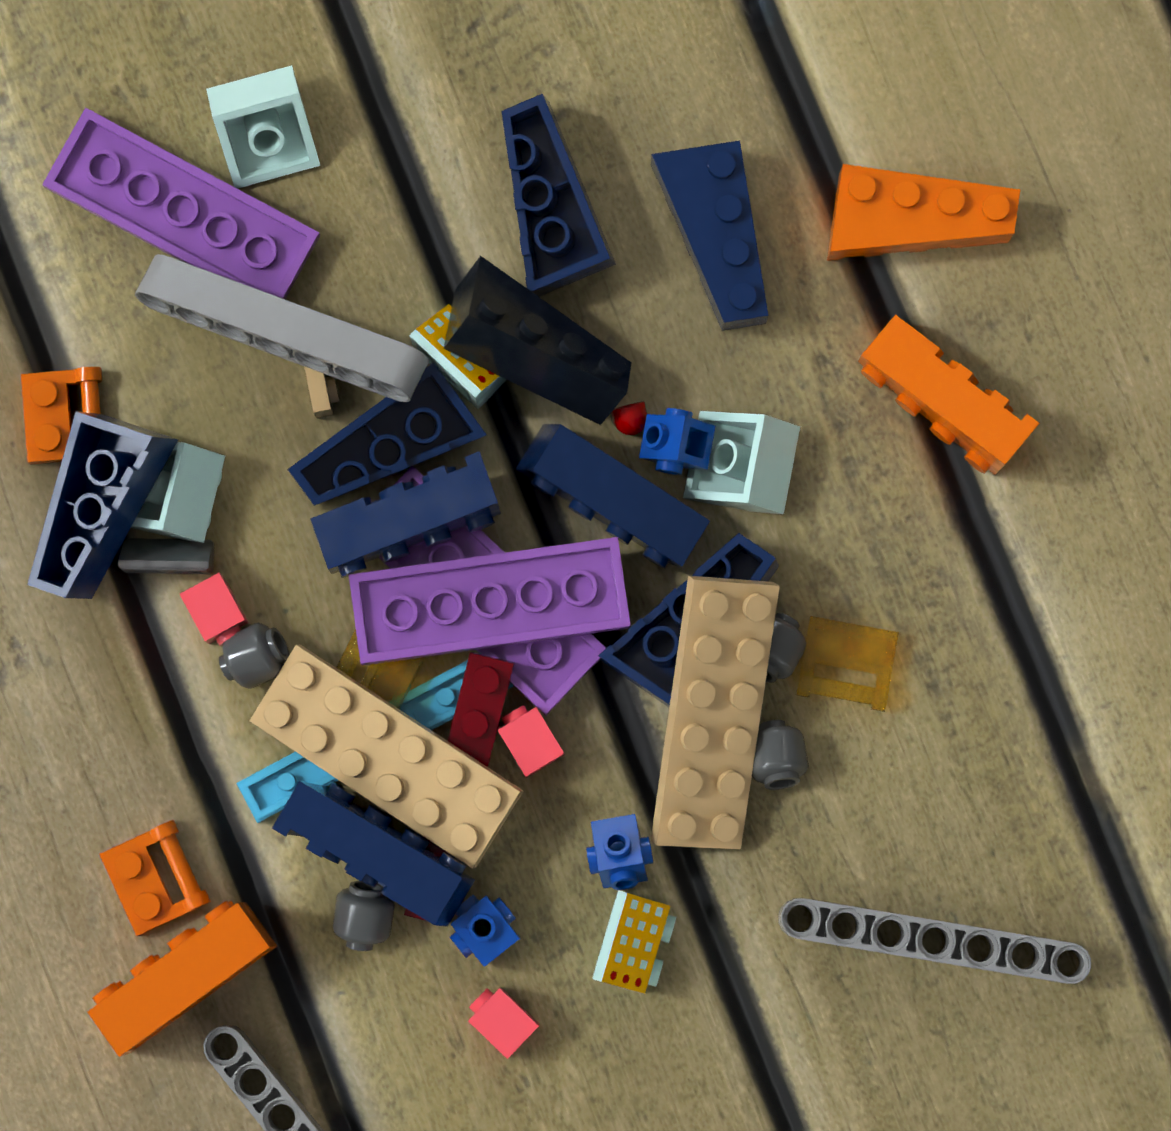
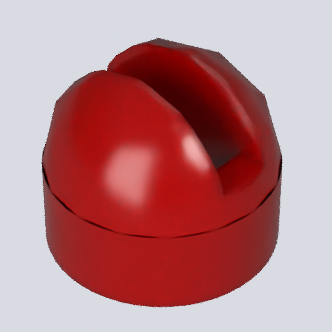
M644 401L617 407L611 412L613 424L621 433L637 435L643 431L647 416Z

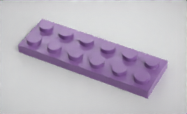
M86 107L42 184L49 191L182 262L282 299H286L320 237V233Z
M411 466L394 485L401 482H413L414 486L423 484L422 477L424 476ZM466 526L450 532L452 539L442 544L427 547L424 541L408 547L410 554L386 563L382 557H379V559L391 569L505 552L481 530L469 532ZM592 634L477 649L476 651L479 654L514 662L510 683L547 716L600 660L598 655L606 647Z
M618 537L349 574L361 666L628 629L631 627Z

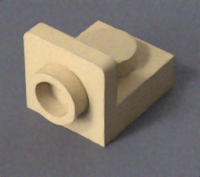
M304 366L315 417L321 418L334 415L332 403L340 402L335 378L331 376L326 377V374Z

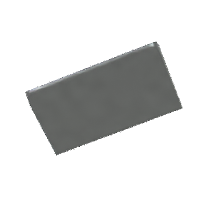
M128 538L123 542L118 567L125 573L211 574L213 572L214 543L212 540H204V543L182 539Z

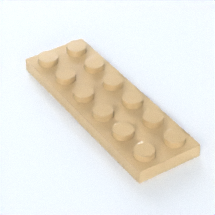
M688 576L651 833V841L656 846L741 849L780 587L774 582Z
M295 645L249 720L472 869L478 866L524 792L302 645Z

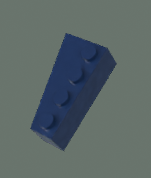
M542 93L501 111L509 168L512 175L513 197L520 230L519 238L524 258L527 289L540 297L616 265L550 102Z
M740 140L651 154L650 165L656 179L659 181L671 214L675 218L689 256H691L697 269L700 281L721 330L725 331L766 324L769 315Z
M433 362L426 367L409 402H399L385 397L287 470L313 506L482 438L487 434Z
M76 411L27 585L63 598L92 599L178 439L103 414Z
M543 424L516 467L517 471L531 478V484L552 497L557 494L570 502L568 508L589 521L594 517L606 524L608 527L605 531L612 537H618V540L626 545L632 540L645 548L642 555L664 569L668 563L681 567L684 565L710 522L701 514L561 424Z
M480 451L466 456L467 466L457 470L456 466L447 467L443 465L428 471V475L422 477L423 484L414 486L413 482H401L379 493L380 499L374 502L371 501L370 497H363L310 518L329 572L331 574L340 572L341 578L349 577V574L360 573L366 570L365 562L382 557L385 563L391 562L410 554L408 547L425 541L427 547H432L451 540L450 532L467 526L469 532H474L495 523L493 517L500 515L501 511Z
M738 533L694 571L695 573L692 576L769 582L778 569L779 564L774 556ZM687 580L664 597L663 601L643 619L640 618L632 625L628 632L612 646L609 645L598 655L606 665L667 707H670Z
M302 781L298 782L272 827L273 830L285 837L287 835L305 837L310 840L305 849L320 858L324 857L337 864L341 860L347 863L344 868L347 874L372 887L380 884L384 887L381 892L384 896L433 925L448 927L475 881L474 878L464 873L466 864L446 852H443L441 857L429 851L426 849L430 843L427 839L409 829H405L402 834L390 826L392 818L371 805L368 806L367 810H364L353 803L356 795L337 783L332 782L331 786L327 787Z

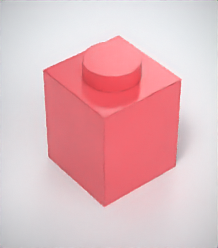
M217 573L180 593L204 641L208 644L217 641L219 646H223L226 640L230 639L241 630V627L249 623L221 573Z
M522 705L501 718L505 726L498 729V732L526 778L565 755L537 707L528 711L525 705Z
M501 987L494 994L486 988L469 1006L475 1014L468 1022L507 1059L540 1025Z

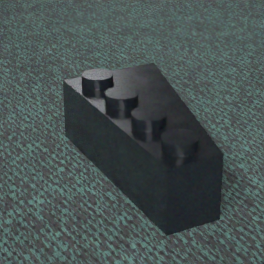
M480 255L455 289L443 349L601 425L627 394L632 362Z

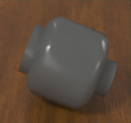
M783 613L775 614L766 682L774 683L777 679H785L791 676L806 649V639L798 630L800 627L799 623Z
M254 623L241 629L223 643V655L219 657V665L224 676L229 681L235 680L240 686L252 689L276 678L289 657V650L283 636L276 628H269L262 623Z
M770 720L759 725L752 777L755 781L763 783L765 788L769 790L785 789L797 785L800 782V777L809 768L803 734L798 728L785 726V721Z
M354 881L350 883L349 888L343 889L336 897L333 930L338 937L346 940V947L352 950L370 951L373 949V944L383 943L391 935L395 904L393 900L381 893L384 887L380 884L372 887L362 881Z

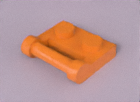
M81 367L73 370L21 374L27 461L30 465L62 462L72 426L69 386H81L83 412L101 414L98 383L102 382L101 367Z
M174 820L163 823L148 832L99 854L136 936L149 932L211 902L206 889L201 891L175 835L179 833V830ZM156 843H160L185 898L175 904L148 848Z

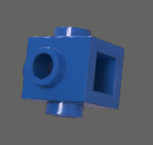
M667 408L665 415L647 414L639 458L656 463L655 470L666 474L682 475L683 468L708 470L716 426L692 418V412L682 409Z
M631 814L592 821L591 828L594 846L586 848L590 873H599L603 889L612 887L615 890H626L635 887L639 882L648 881L645 865L654 863L649 836L643 838L640 836L636 815Z
M473 894L460 905L455 913L458 918L451 923V926L456 931L450 936L451 940L466 958L473 953L484 967L520 939V936L510 925L516 917L500 897L492 902L486 895L479 901ZM479 919H486L491 924V931L487 936H480L475 931V924Z

